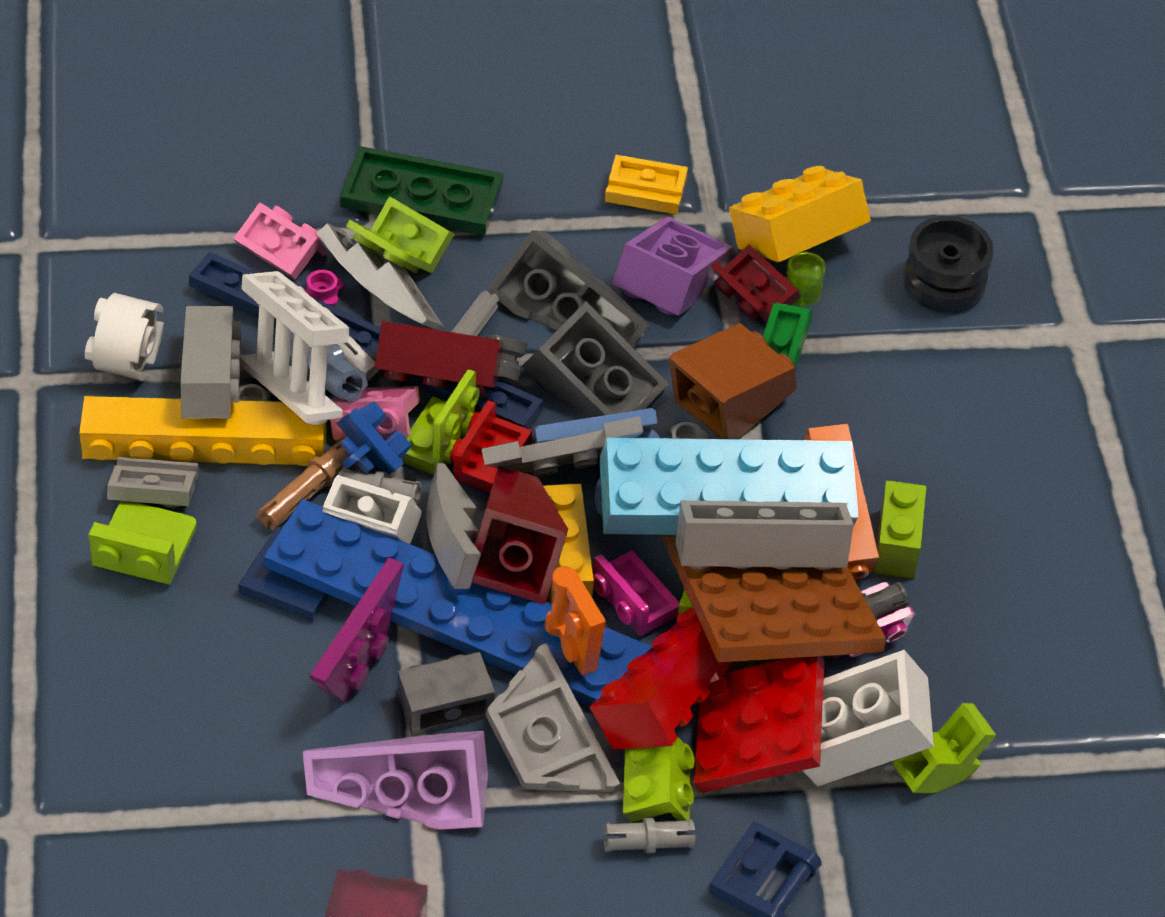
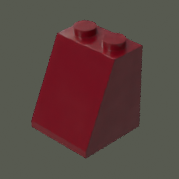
M498 466L475 542V547L480 552V557L472 583L545 604L551 587L553 572L557 568L568 533V527L538 477Z

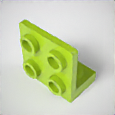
M469 369L466 371L447 402L432 396L410 429V436L406 438L411 443V448L401 459L405 464L433 475L437 463H444L446 466L448 463L454 464V462L450 461L451 450L456 440H463L467 434L468 425L475 413V405L479 398L480 390L476 388L475 371Z

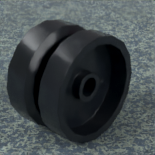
M939 216L927 219L915 228L910 238L908 259L906 260L904 271V286L909 295L922 306L938 312L954 313L971 308L980 302L986 291L988 271L993 258V242L984 229L964 218Z

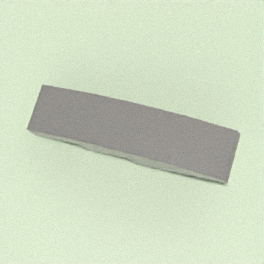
M328 223L317 232V235L336 260L372 294L391 308L424 326L436 330L444 328L406 269L389 261L384 264L375 250L359 242L354 245L345 231Z
M437 463L426 497V523L430 542L438 562L453 588L469 589L480 557V552L474 545L479 530L472 522L476 506L444 463Z

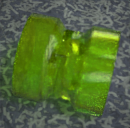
M801 252L789 259L788 277L786 279L801 294V297L795 304L803 306L812 305L821 298L822 281L824 280L826 265L824 260L814 253Z

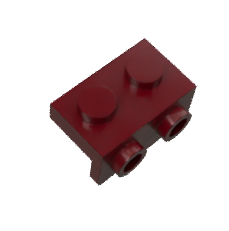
M750 244L724 268L717 261L711 265V268L718 277L714 281L715 285L728 298L734 294L741 301L738 307L752 321L758 317L767 325L774 302L792 306L801 297L798 289Z

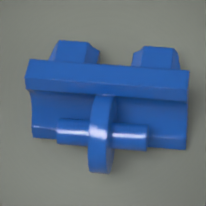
M372 402L359 410L355 408L336 423L347 436L340 444L349 456L341 464L348 469L356 462L365 474L374 467L376 471L387 472L389 475L404 464L401 459L411 448V443L398 431L394 432L386 440L381 437L375 428L386 419V416L376 402Z

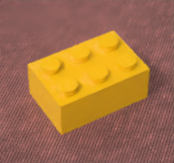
M824 166L807 168L800 177L777 181L772 185V189L763 193L747 194L741 198L742 202L728 207L738 249L744 250L750 244L761 256L776 262L783 261L871 221L862 179L848 176L845 172L827 170Z

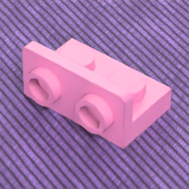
M259 203L233 238L238 245L294 280L297 279L315 253L324 257L328 252L320 242L321 238L317 235V230L306 223L301 227L297 226L292 222L294 218L276 205L271 210L262 203Z
M418 386L367 387L362 392L361 398L352 403H348L336 396L331 401L343 410L342 418L355 408L359 410L372 402H376L386 416V419L375 428L381 437L387 439L394 432L398 431L408 438L410 436L408 413L420 402ZM342 418L330 419L334 440L347 437L336 424Z

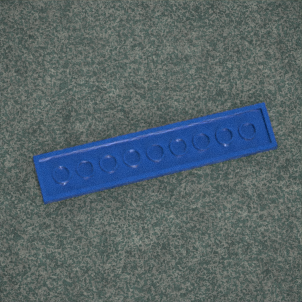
M301 499L264 556L263 567L354 606L358 604L388 558L404 563L392 610L391 622L468 655L480 652L483 661L515 675L519 670L522 671L534 657L540 645L546 643L576 701L587 706H591L602 695L601 690L607 684L619 679L628 670L627 665L632 660L644 655L652 647L605 627L597 671L581 676L574 662L570 663L565 658L560 638L550 635L545 630L546 615L551 611L552 604L545 602V604L472 582L469 589H454L440 566L436 555L389 535L322 512L323 507Z

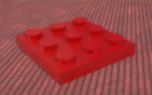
M821 656L786 658L724 673L720 680L707 684L710 694L705 701L700 702L694 774V785L701 793L820 767L825 662Z

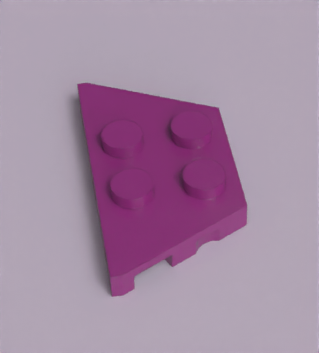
M392 558L387 559L311 672L310 679L319 683L318 686L325 690L330 697L345 703L354 689L360 690L368 676L369 666L374 658L379 660L383 656L389 641L387 632L404 563Z

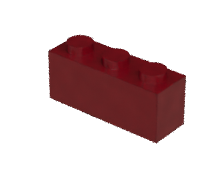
M382 321L374 368L385 370L384 378L407 382L408 374L423 377V385L446 388L447 381L459 383L469 369L476 372V388L480 390L479 394L485 395L486 387L496 389L503 341Z

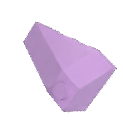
M484 731L435 734L303 751L307 795L355 808L360 806L386 813L385 816L397 819L402 817L421 822L427 827L439 830L482 827L484 825L488 779Z

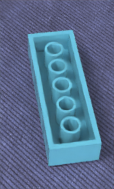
M606 438L600 455L603 534L676 535L680 500L837 502L847 504L854 525L859 518L852 441Z

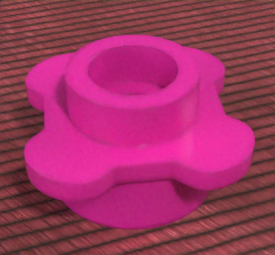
M328 270L312 272L306 279L307 288L304 291L309 296L331 306L337 305L338 292L344 287L342 279L336 277L334 273Z

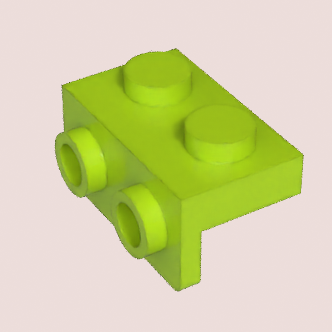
M678 737L672 746L625 749L623 815L631 823L669 812L677 821L690 819V805L694 801L693 790L690 785V772L694 767V756L687 743H683Z

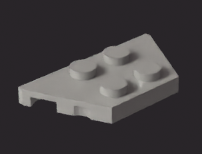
M547 644L540 645L534 657L524 669L518 671L509 682L507 689L502 694H499L487 708L485 715L522 788L526 790L609 793L617 791L620 782Z

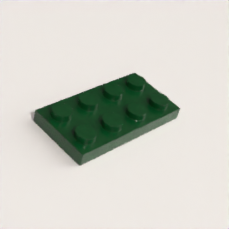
M359 146L340 195V207L379 215L390 196L442 227L486 235L503 185V173Z

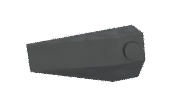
M532 230L487 290L490 294L496 293L499 297L498 301L515 315L534 320L555 330H558L586 301L633 348L651 326L573 253L545 231Z

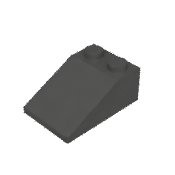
M586 301L522 365L551 395L590 418L646 409L669 384Z

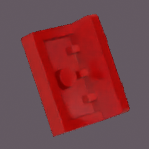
M488 400L481 412L476 411L471 417L468 432L463 440L457 439L453 445L450 461L454 462L455 479L490 493L498 468L485 466L482 449L517 441L519 447L528 446L532 441V430L497 418L496 403Z

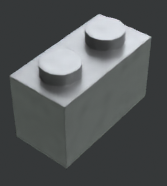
M480 652L469 655H456L448 660L426 665L417 664L408 669L398 671V698L411 736L487 719L485 716L486 710L495 700V691Z

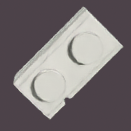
M337 475L334 479L322 510L326 514L389 535L408 544L411 543L422 513L411 497L399 493L392 494L389 490Z

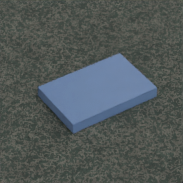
M649 408L536 426L533 429L534 443L603 430V423L640 416L642 426L658 424L656 410Z

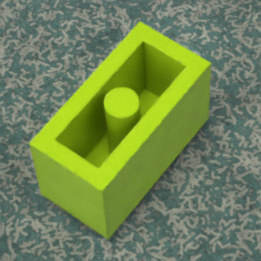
M886 480L880 509L877 537L879 559L874 567L875 574L915 579L921 550L926 486Z

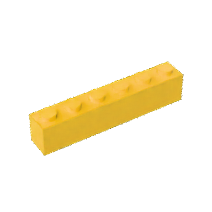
M84 396L79 434L82 459L117 460L118 457L176 462L308 466L309 461L314 457H320L325 454L326 423L319 425L306 423L283 402L239 401V403H231L230 418H181V399Z

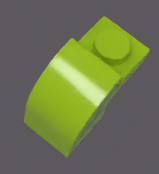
M962 703L940 730L933 732L934 747L891 762L913 793H937L964 781L982 765L977 757L995 738L996 734L973 703Z

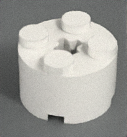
M113 293L108 299L100 298L94 312V320L98 321L95 336H91L87 341L85 359L91 360L96 370L140 381L145 380L148 374L143 373L142 370L146 363L154 364L162 339L164 322L156 320L157 312L164 313L163 306L118 293Z

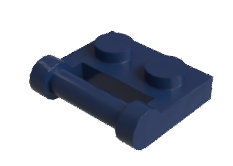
M753 821L711 882L709 894L753 917H786L785 911L807 878L815 876L822 865V861L813 851ZM786 860L793 864V869L771 902L761 898L760 895L782 862Z

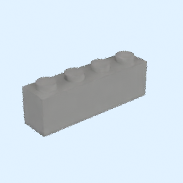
M186 306L180 382L181 418H230L231 403H239L241 321H233V306Z
M680 500L675 544L681 566H690L697 569L709 566H729L736 569L773 567L781 570L791 567H814L819 570L847 568L854 524L846 503Z

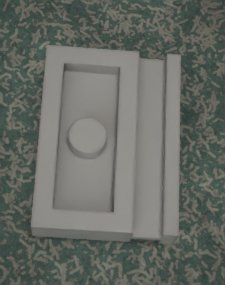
M118 457L117 466H114L107 485V500L155 503L168 508L189 506L195 489V481L198 480V463Z

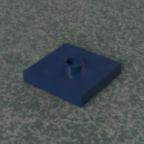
M276 526L238 584L239 593L314 622L330 595L263 567L265 554L282 530L281 527Z

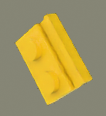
M615 155L608 187L605 191V202L678 215L679 205L687 180L688 167Z

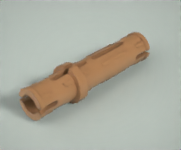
M345 437L340 438L322 456H316L310 460L308 468L257 511V516L265 527H270V530L274 531L276 526L279 527L292 515L301 499L308 501L324 486L329 487L333 484L334 479L342 470V467H344L341 462L349 456L340 444Z

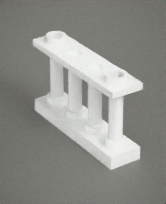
M279 271L242 275V290L259 304L256 353L240 355V366L303 419L304 422L319 425L326 423L328 419L342 418L343 410L325 395L328 349L332 347V344L348 343L349 327ZM274 318H276L275 349L273 352ZM292 332H293V333H294V339H293V354H292V367H291L289 364H290L291 335H292ZM309 346H310V347L312 348V351H311L310 379H309V381H308V380H307V371H308V357H309Z

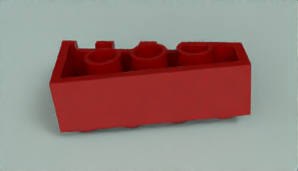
M694 608L681 613L677 617L678 623L669 631L657 636L652 641L653 646L644 655L632 660L627 665L628 670L619 679L607 684L601 690L602 695L590 706L593 715L613 750L672 746L678 738L674 729L678 724L680 727L686 726L694 716L690 707L695 703L705 701L710 694L707 684L720 680L732 662L717 661Z

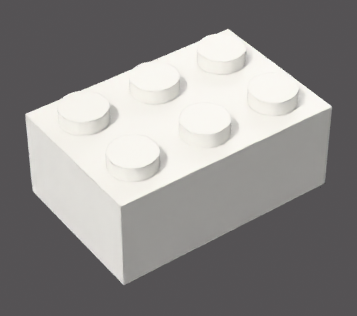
M905 650L824 678L820 767L802 770L817 786L934 747L928 677Z

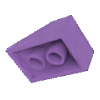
M666 216L625 243L611 284L621 288L622 292L628 297L644 299L655 304L656 309L662 313L679 316L695 303L714 277L715 272L711 265L717 261L722 266L731 254L733 246Z

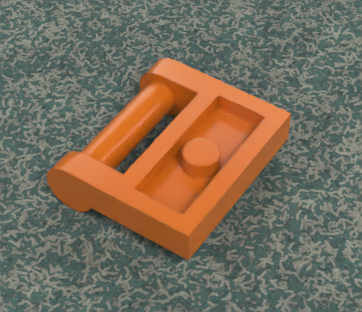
M559 567L553 572L551 585L555 591L552 609L546 615L545 630L550 635L560 638L565 658L570 663L574 662L581 676L597 671L606 620L577 572L570 567Z

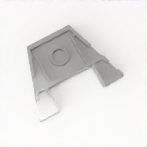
M637 416L603 423V430L523 447H519L517 441L483 448L482 454L485 466L494 468L502 466L522 473L534 472L535 477H544L558 473V467L573 464L574 469L595 466L598 464L597 459L600 458L606 438H636L643 433L641 418Z

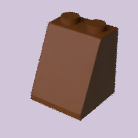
M741 323L674 352L669 357L675 402L719 439H739L797 390L796 368L791 359L783 353H776L768 346L761 334L756 331H749Z

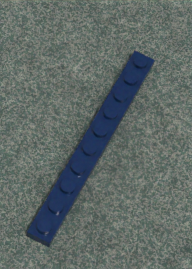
M209 252L189 274L190 287L259 317V304L242 290V275L257 272ZM313 298L323 307L328 308L334 316L349 327V336L375 361L381 328ZM409 374L407 382H404L411 386H418L420 390L446 402L459 384L458 382L447 381L446 388L423 385L422 376ZM497 380L496 389L486 387L485 395L479 394L475 405V412H481L488 400L495 402L497 418L526 429L531 427L543 411L542 399L500 380Z

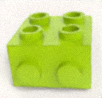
M390 196L371 229L350 219L346 224V227L355 231L352 239L370 249L383 254L384 258L416 274L420 268L433 273L454 236V233Z
M122 501L119 503L109 525L94 522L88 534L92 565L171 585L197 529L196 519L189 515L137 502Z

